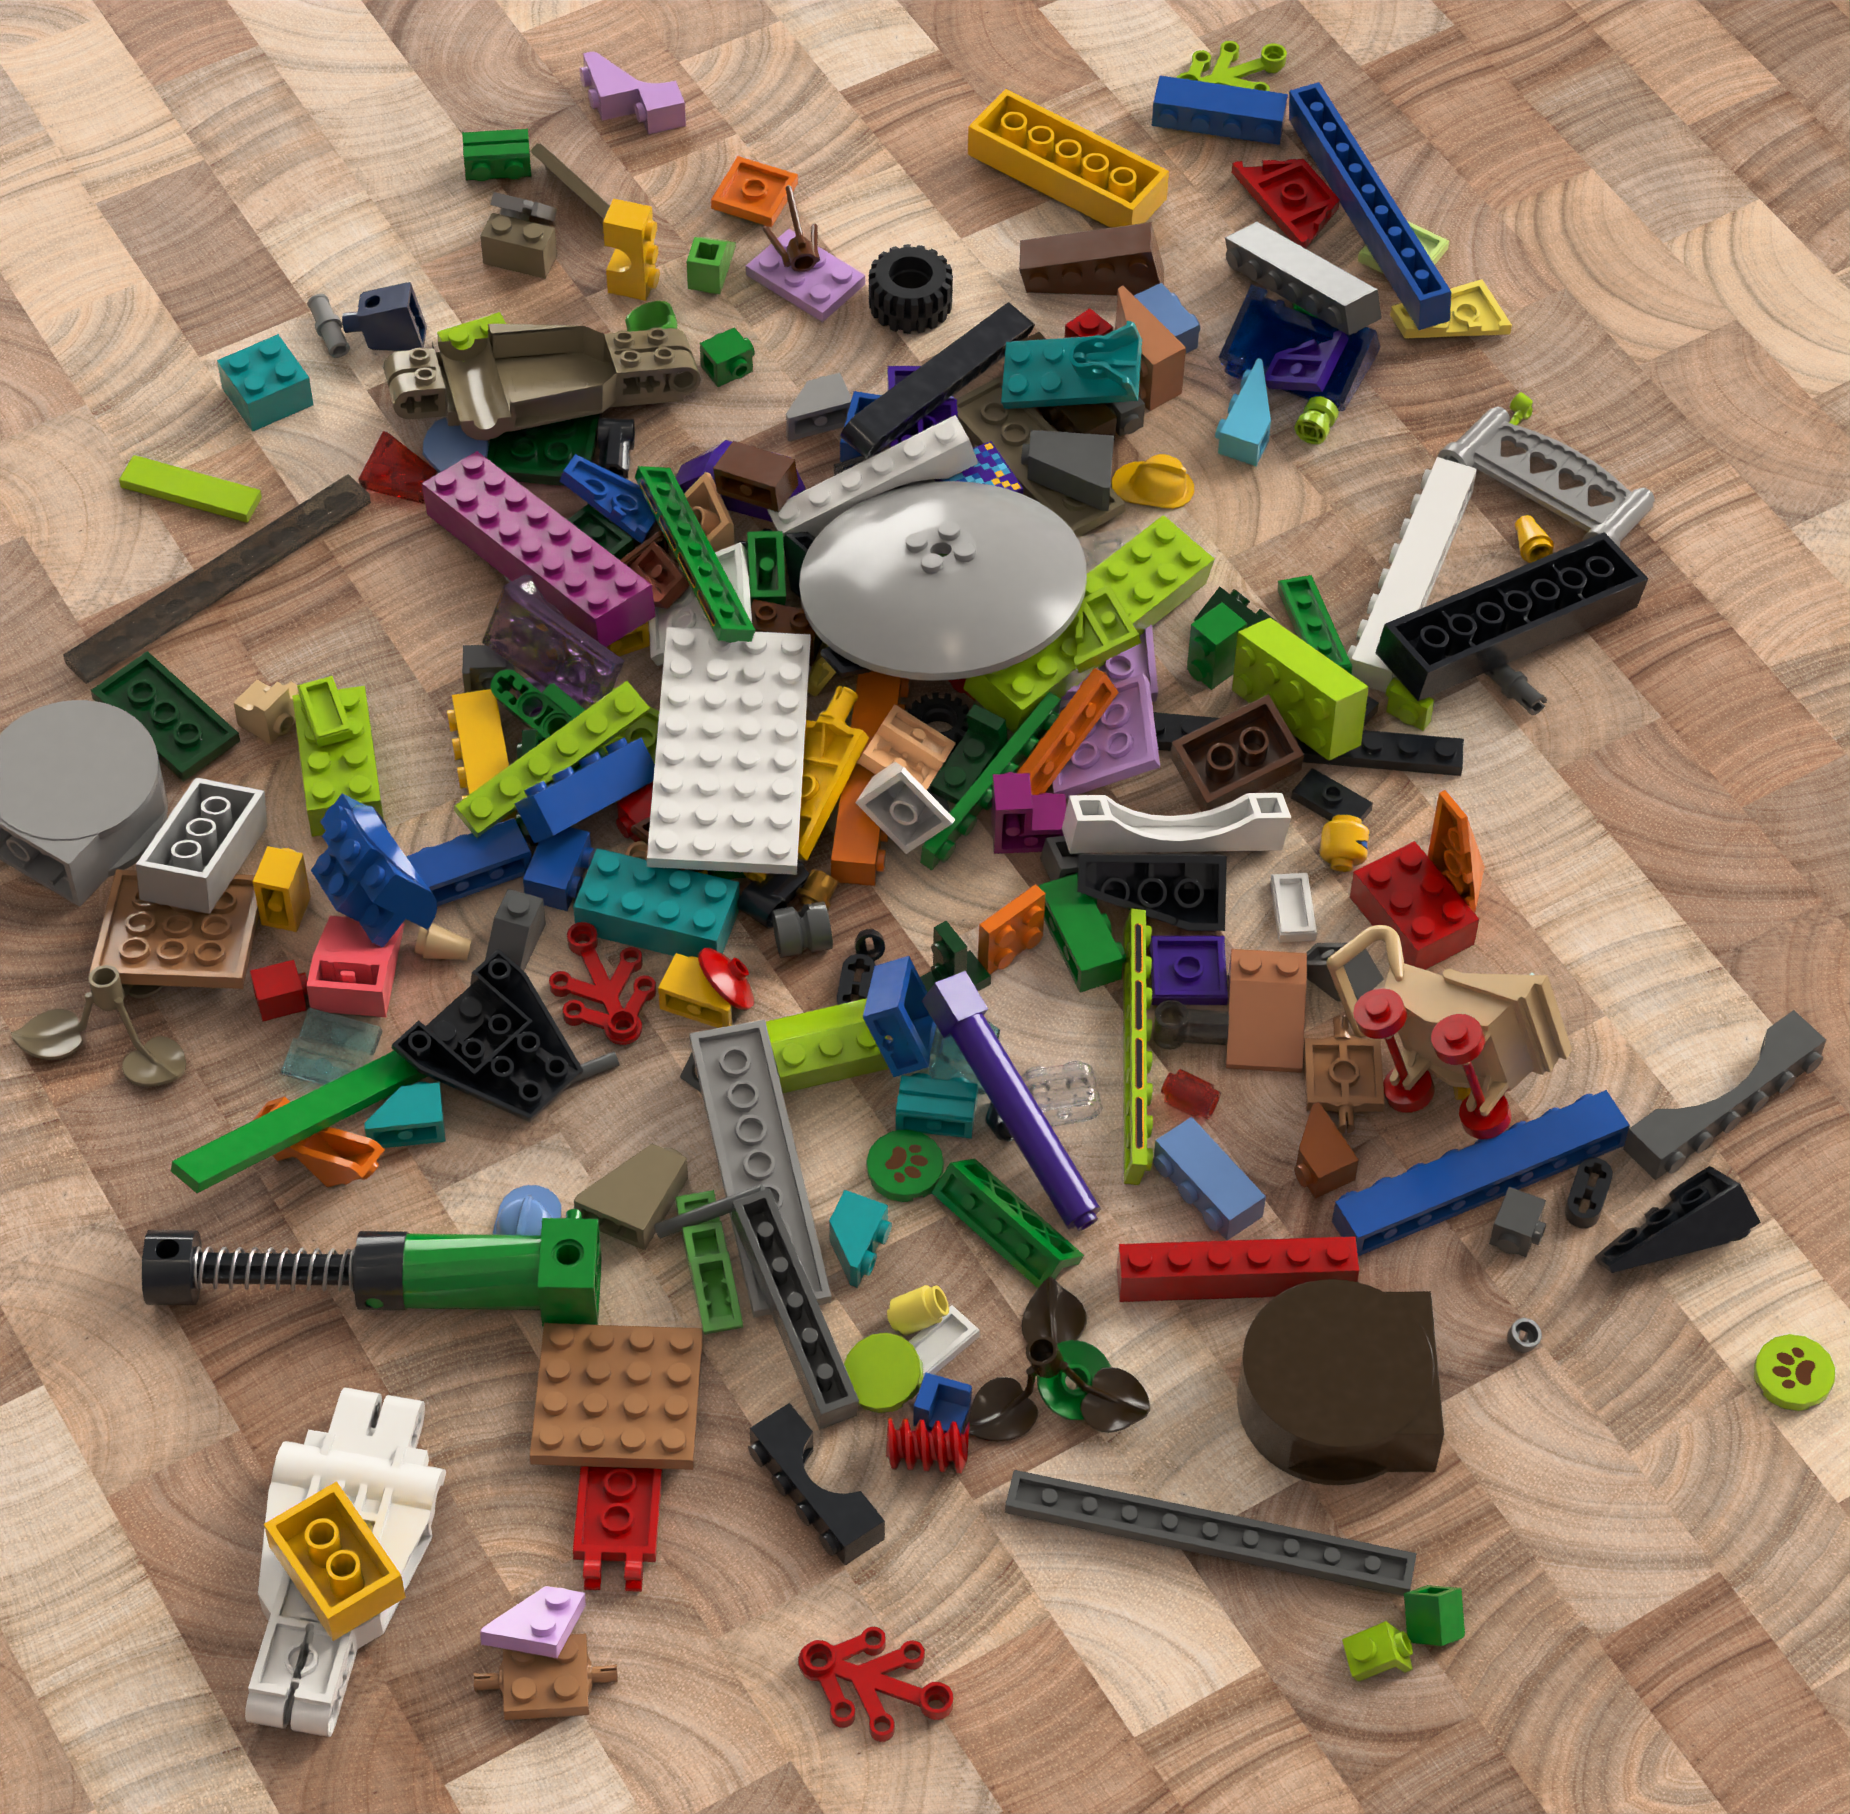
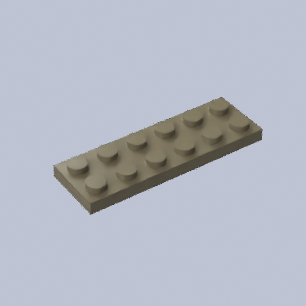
M1003 375L956 399L958 420L968 437L977 446L992 441L1024 488L1023 495L1051 509L1064 520L1077 538L1125 512V502L1111 487L1109 511H1101L1027 479L1028 465L1021 464L1023 444H1030L1031 430L1057 431L1033 407L1004 409L1001 403Z

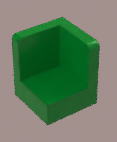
M1426 1585L1404 1593L1406 1630L1411 1643L1443 1646L1464 1638L1462 1588Z

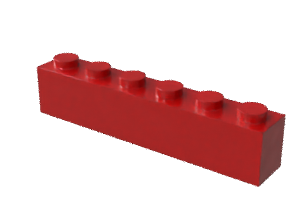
M1356 1236L1119 1244L1117 1258L1119 1302L1276 1297L1285 1290L1311 1281L1337 1279L1358 1282L1360 1271Z

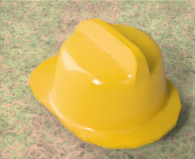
M1158 454L1146 461L1125 464L1112 477V489L1123 501L1133 504L1174 509L1183 507L1190 502L1194 495V483L1186 473V469L1177 458L1167 454Z

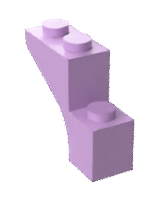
M597 52L583 53L584 67L579 69L581 81L584 87L589 86L588 96L592 109H598L602 121L636 113L638 122H644L648 134L686 126L685 102L676 81L666 83L642 82L633 78Z

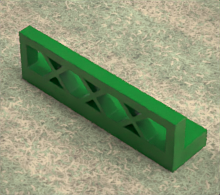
M975 1158L951 1162L932 1191V1194L1037 1288L1048 1277L1056 1279L1062 1268L1079 1265L1084 1257L1076 1247Z

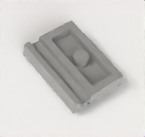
M493 192L490 204L501 208V215L529 221L530 216L554 221L557 208L497 192Z

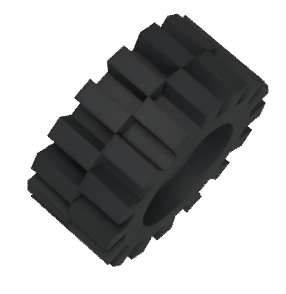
M939 692L932 693V699H929L927 694L921 696V703L917 700L912 703V709L909 708L908 713L925 724L941 721L953 727L948 731L939 732L956 743L945 760L947 761L968 731L967 714L969 707L967 704L962 705V699L958 697L951 701V694L945 693L944 698H939Z

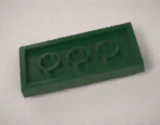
M148 651L91 689L94 701L118 707L134 716L143 724L153 738L158 759L183 782L240 742L239 732Z

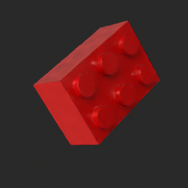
M1415 841L1353 872L1350 899L1372 926H1389L1398 933L1405 964L1426 970L1474 945L1479 918Z

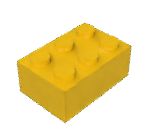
M337 1481L264 1523L270 1549L332 1641L406 1598L400 1572Z

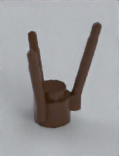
M787 185L785 189L796 237L789 241L786 252L768 226H764L763 231L782 257L784 267L791 266L794 271L805 272L812 269L820 261L818 253L817 224H812L811 241L803 236L793 190L790 185Z

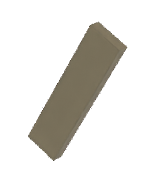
M537 143L530 152L602 218H605L610 205L541 143Z

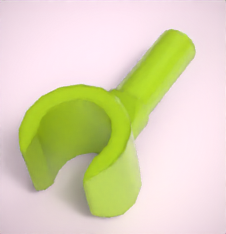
M1522 392L1517 394L1510 404V409L1515 412L1509 422L1513 425H1518L1522 419L1530 418L1533 412V400Z

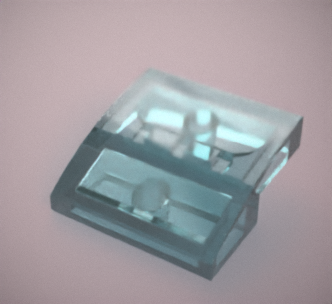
M309 1008L298 1039L293 1038L281 1074L324 1086L370 1063L383 1031L380 1026Z

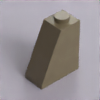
M652 1143L579 1193L574 1199V1209L582 1212V1219H598L600 1232L646 1250L656 1233L655 1224L664 1220L675 1201V1197L678 1196L688 1179L687 1158L673 1148H662Z

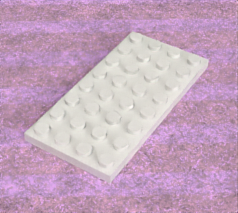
M666 628L647 867L797 875L810 634L755 632L752 642L737 641L728 643L718 641L713 629Z

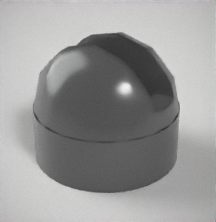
M1528 1318L1516 1320L1507 1333L1509 1346L1520 1353L1532 1351L1542 1339L1540 1327L1536 1322ZM1520 1330L1526 1332L1523 1341L1519 1339Z

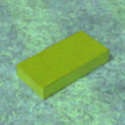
M333 676L297 685L298 694L318 748L354 738L352 727Z

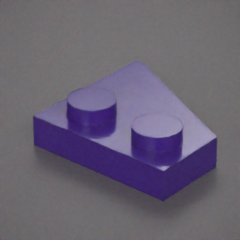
M1338 330L1333 332V339L1318 344L1313 339L1302 343L1299 347L1277 352L1265 374L1266 386L1268 389L1323 392L1349 338L1344 332Z

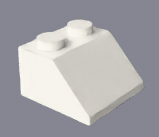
M893 762L874 775L855 802L905 854L953 824L955 820L897 762Z

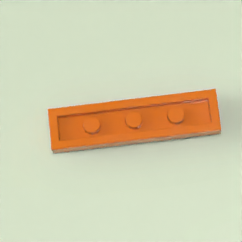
M1096 668L1092 670L1067 706L1060 712L1058 718L1044 737L1039 740L1036 748L1025 763L1017 770V774L1030 773L1032 795H1039L1047 791L1119 693L1105 672Z

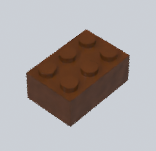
M1268 694L1173 741L1170 758L1201 812L1230 803L1247 793H1257L1301 771L1304 754Z

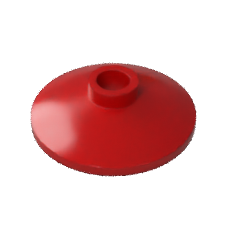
M712 948L701 950L698 954L699 965L711 986L724 1000L735 1008L744 1011L749 1010L754 1005V996L746 979L749 975L746 966L739 959L733 958L730 960L727 956Z

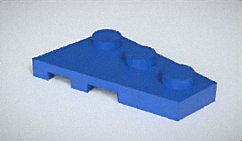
M576 454L563 470L560 478L562 484L642 544L657 520L639 485Z

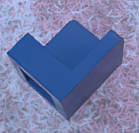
M925 1373L914 1404L913 1426H917L919 1420L922 1419L925 1421L927 1430L931 1431L935 1421L939 1420L943 1431L947 1433L951 1422L955 1421L960 1433H962L971 1407L972 1386Z

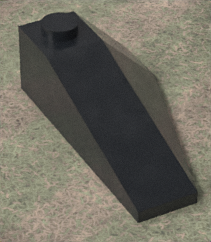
M1709 1166L1673 1189L1669 1193L1672 1200L1661 1209L1652 1207L1644 1214L1646 1223L1640 1228L1633 1227L1625 1230L1599 1252L1595 1259L1601 1266L1611 1273L1727 1244L1731 1241L1741 1240L1751 1232L1753 1227L1761 1222L1741 1184Z

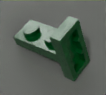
M976 704L972 706L967 714L968 731L930 784L932 793L954 804L960 801L1008 742L1006 719Z
M944 921L935 926L933 944L931 945L933 966H931L930 972L920 977L927 992L935 982L964 971L970 977L977 991L991 985V975L971 950L967 952V945L950 924Z

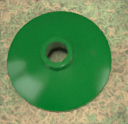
M1069 1340L1057 1344L1064 1362L1090 1386H1092L1093 1378L1099 1370L1111 1367L1105 1355L1087 1342ZM1061 1371L1051 1378H1043L1037 1375L1039 1393L1049 1409L1065 1419L1085 1420L1081 1412V1403L1088 1393L1082 1391L1077 1385L1074 1390L1069 1389L1065 1383L1067 1375Z

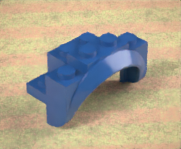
M342 793L337 801L328 808L325 816L320 821L326 830L322 837L329 847L318 857L311 872L336 911L358 921L371 942L380 947L386 945L405 919L428 930L437 913L435 896L387 830L385 821L373 806H366Z

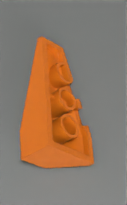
M1444 790L1438 795L1428 857L1475 913L1485 866L1467 815L1447 791Z

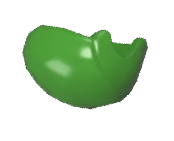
M665 301L645 303L635 308L625 319L627 331L629 332L650 330L652 328L678 329L673 309Z

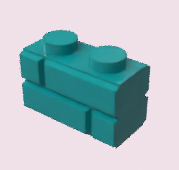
M914 1073L911 1076L901 1075L896 1106L895 1130L908 1129L925 1134L972 1139L977 1108L978 1083H970L969 1080L962 1077H953L949 1080L934 1079L925 1073Z

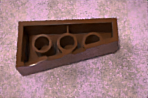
M1152 222L1020 240L1019 271L1026 293L1117 296L1118 288L1124 286L1134 296L1157 284L1163 283L1164 285V266Z

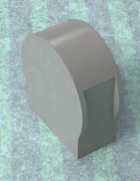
M71 700L52 703L32 710L12 722L0 734V860L80 907L108 877L115 875L116 869L125 870L138 862L167 819L168 799L156 746L143 724L134 716L118 707L97 701Z

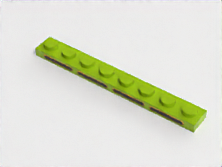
M1131 908L1123 928V948L1126 954V963H1123L1124 1184L1139 1185L1144 1172L1150 1171L1153 1163V1149L1147 1148V1138L1151 1137L1153 1128L1152 1115H1147V1106L1151 1104L1153 1093L1152 1083H1147V1074L1151 1071L1153 1057L1152 1051H1147V1042L1150 1041L1152 1033V1019H1147L1146 1010L1150 1009L1152 1000V988L1146 987V979H1149L1152 967V958L1146 956V948L1149 947L1152 928L1146 925V910Z

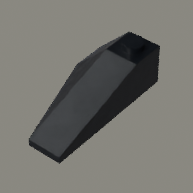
M1190 853L1078 854L1077 892L1129 910L1131 908L1146 910V916L1186 930L1225 931L1227 856L1221 854Z

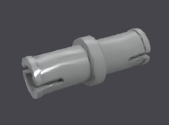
M325 294L312 296L308 300L307 305L316 321L315 330L319 336L323 337L329 355L333 358L346 355L350 350V346L341 330V319L338 315L334 314L329 299Z

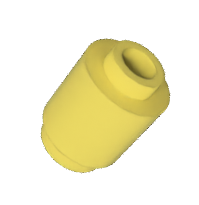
M924 1285L891 1299L890 1309L887 1310V1317L895 1331H900L904 1336H908L940 1323L942 1317L948 1315L949 1305L944 1292L939 1286L929 1287Z

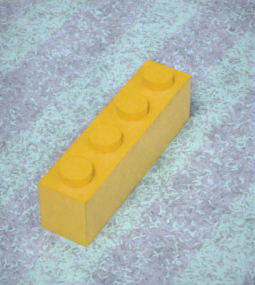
M491 689L452 695L453 710H447L450 732L457 731L458 738L452 739L455 760L462 759L463 762L462 767H457L460 789L467 788L468 795L509 766L497 698ZM517 809L500 822L513 818L516 821Z

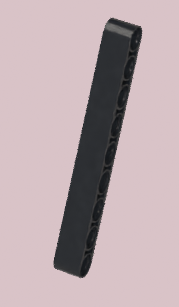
M1010 302L1006 303L857 413L843 428L840 437L864 458H871L1005 357L1006 342L1020 341L1028 337L1035 323Z

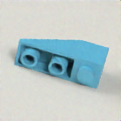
M1257 358L1252 370L1247 369L1240 385L1241 391L1239 395L1234 394L1228 407L1229 415L1226 420L1221 419L1215 433V438L1219 439L1218 454L1257 466L1269 443L1271 425L1263 361Z

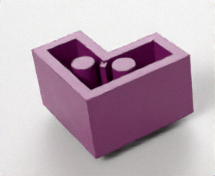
M1009 772L993 774L991 825L994 854L1042 852L1046 838L1064 836L1062 825L1067 808L1065 794L1042 793L1032 795L1030 773L1017 774Z

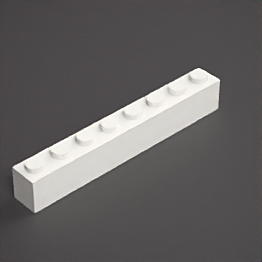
M1437 457L1432 470L1426 469L1420 485V489H1423L1422 494L1416 493L1410 508V513L1413 515L1411 519H1404L1399 535L1402 541L1400 544L1394 543L1390 553L1389 563L1392 565L1390 569H1383L1378 583V588L1381 591L1379 595L1373 593L1369 602L1367 614H1370L1368 620L1362 619L1358 628L1356 639L1359 640L1357 646L1351 645L1347 654L1352 664V675L1369 686V688L1386 692L1390 681L1396 677L1375 653L1384 624L1426 606L1472 495L1476 468Z

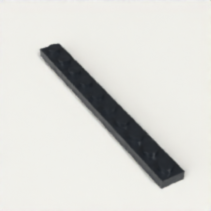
M1153 712L1158 750L1171 751L1173 741L1219 718ZM1363 730L1361 746L1329 761L1293 735L1304 754L1303 763L1461 776L1464 747V739Z

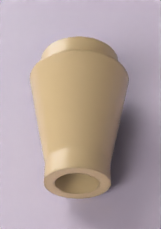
M432 923L428 930L420 926L414 953L423 955V959L467 961L472 939L464 938Z

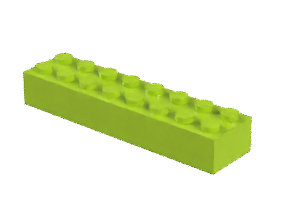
M1162 515L1087 573L1084 597L1110 585L1139 636H1141L1147 627L1151 624L1152 626L1207 583L1215 559L1166 516ZM1076 614L1066 630L1037 654L1008 668L966 678L963 689L988 711L1006 719V727L1015 734L1048 692L1061 699L1069 689L1079 685L1094 668L1098 667L1099 669L1106 661L1080 674L1078 673L1074 664V656L1077 655L1075 634L1076 626L1079 623Z

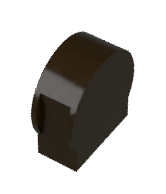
M1327 1279L1294 1286L1269 1301L1259 1311L1247 1332L1237 1389V1405L1241 1423L1255 1448L1270 1463L1289 1475L1323 1485L1338 1486L1362 1483L1386 1472H1436L1444 1437L1431 1291L1383 1292L1359 1282Z

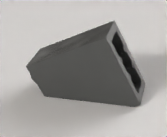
M1031 430L1030 444H1023L1021 464L1028 465L1027 479L1101 511H1109L1114 436Z

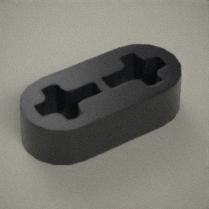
M854 954L844 961L837 993V1005L851 1002L852 994L858 995L859 1000L867 998L874 966H876L872 958L864 954ZM857 969H864L861 981H854V973H856Z
M1588 1158L1581 1162L1568 1196L1565 1216L1572 1225L1578 1228H1589L1597 1223L1610 1188L1613 1171L1611 1166L1600 1158ZM1592 1173L1599 1175L1595 1187L1588 1186L1589 1177ZM1583 1198L1590 1200L1586 1213L1578 1211Z

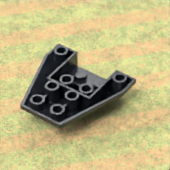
M499 949L472 972L470 986L426 1026L418 1020L391 1047L419 1073L528 1122H531L583 1073L580 1063L526 972Z

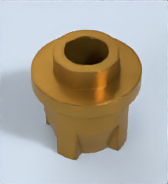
M812 869L803 888H798L796 891V895L801 899L799 905L803 907L805 904L824 901L828 911L831 907L829 901L839 883L838 880H835L821 870Z

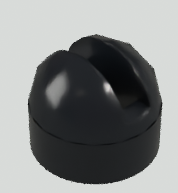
M865 929L859 932L854 943L856 953L867 955L873 961L879 959L885 952L883 936L874 929ZM866 938H872L874 949L867 951Z

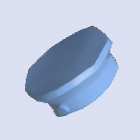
M445 417L435 421L427 431L423 441V456L440 473L476 451L487 457L489 443L488 440H475L467 436L462 431L461 425L448 426Z

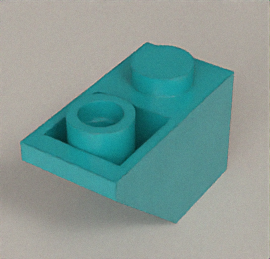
M844 1190L829 1220V1241L849 1284L858 1288L863 1276H870L877 1259L875 1251L879 1243L884 1245L887 1242L892 1229V1222L888 1221V1205Z

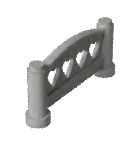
M1499 406L1490 408L1456 442L1447 444L1439 452V458L1474 467L1586 530L1587 533L1584 535L1583 541L1605 532L1620 548V542L1653 508L1655 501L1653 493L1647 488H1639L1633 491L1626 489L1623 484L1604 468L1575 449L1538 432L1510 424L1508 412ZM1511 441L1515 447H1521L1527 452L1504 458L1501 456V442ZM1539 457L1544 463L1554 465L1555 469L1532 474L1530 473V458ZM1559 474H1570L1574 480H1580L1585 485L1561 490L1559 489ZM1591 489L1598 490L1602 496L1611 497L1614 501L1591 507L1588 505V491Z

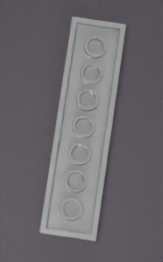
M765 1020L690 1033V1045L725 1196L728 1197L761 1184L765 1189L770 1188L818 1304L831 1303L832 1296ZM731 1212L730 1218L753 1317L770 1315L769 1307L732 1221Z

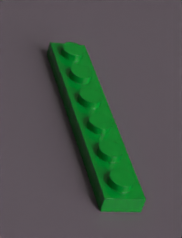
M1048 692L950 811L949 814L955 819L953 824L923 844L921 864L933 870L940 860L945 863L951 857L956 848L955 842L961 835L967 836L973 830L978 820L976 816L982 809L989 810L991 808L993 774L1017 772L1021 761L1025 757L1028 758L1040 738L1058 718L1061 703L1059 697Z

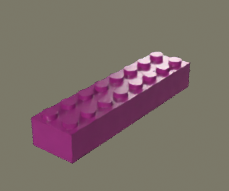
M478 451L422 483L426 511L430 518L599 651L656 617L652 585Z

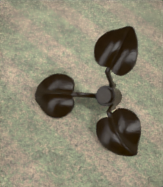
M1048 1277L1031 1297L1022 1318V1334L1028 1343L1026 1356L1031 1364L1026 1370L1028 1378L1025 1390L1023 1391L1020 1383L1013 1378L997 1377L988 1381L980 1388L973 1400L970 1416L965 1428L968 1422H970L969 1433L988 1441H1009L1021 1437L1032 1428L1038 1417L1037 1406L1028 1398L1033 1393L1035 1377L1038 1375L1043 1378H1051L1059 1374L1060 1371L1065 1373L1082 1391L1088 1393L1082 1400L1081 1412L1087 1424L1097 1431L1112 1433L1135 1424L1147 1417L1150 1412V1401L1142 1384L1125 1370L1113 1367L1102 1368L1095 1374L1092 1386H1090L1064 1362L1057 1344L1079 1339L1086 1328L1087 1315L1077 1297L1063 1288L1054 1278Z

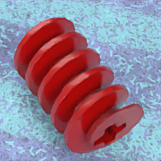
M888 1418L886 1458L889 1459L891 1469L897 1470L901 1459H905L907 1469L913 1471L919 1459L924 1471L929 1472L935 1460L938 1463L940 1472L945 1473L950 1461H952L956 1473L962 1474L968 1460L970 1422H968L964 1433L961 1434L955 1421L951 1422L947 1433H945L939 1420L935 1421L931 1432H928L925 1421L922 1419L919 1420L915 1431H912L908 1419L904 1418L899 1429L895 1430L892 1418Z

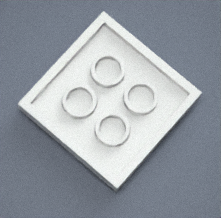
M739 542L717 551L715 554L752 622L747 550ZM691 586L668 609L655 607L656 617L649 620L651 659L657 666L664 663L667 627L712 629Z

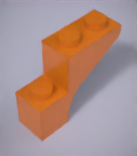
M285 1096L268 1101L253 1120L290 1103V1101ZM329 1126L272 1156L277 1161L290 1157L297 1158L328 1188L339 1184L347 1185L354 1180H365L370 1177L378 1168L379 1163L377 1159L385 1149L371 1138Z

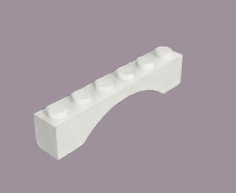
M956 415L789 498L779 512L769 509L767 511L776 530L783 531V537L785 534L809 532L814 537H817L837 516L868 498L916 481L948 479L978 464V460L967 434Z
M1247 793L1230 803L1211 810L1177 816L1150 815L1133 811L1117 804L1106 795H1070L1062 831L1069 854L1268 851L1283 849L1291 815L1282 793Z

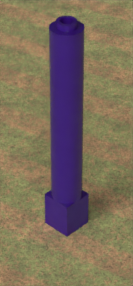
M964 971L935 982L923 998L922 1003L944 1039L952 1036L1068 1229L1076 1227L1078 1231L1090 1227L1098 1220L1096 1214L1101 1208L984 1017L988 1007L970 977Z

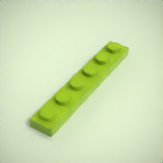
M625 681L454 806L455 813L474 836L478 838L517 809L514 803L527 797L524 792L525 789L543 780L547 786L554 782L553 774L569 766L574 768L579 764L578 761L596 752L648 714L650 707L631 684Z

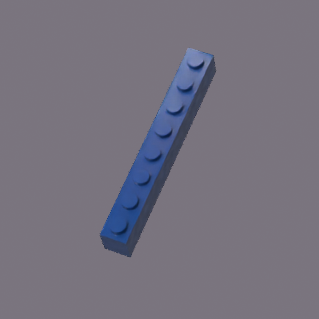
M1607 1090L1595 1095L1586 1094L1571 1105L1561 1109L1558 1107L1549 1109L1541 1117L1527 1123L1525 1121L1518 1122L1494 1138L1479 1139L1473 1145L1464 1149H1452L1430 1163H1418L1396 1177H1384L1362 1191L1345 1193L1335 1201L1332 1223L1341 1237L1356 1236L1358 1256H1361L1506 1195L1508 1187L1517 1190L1580 1165L1582 1161L1588 1158H1596L1623 1147L1630 1124Z

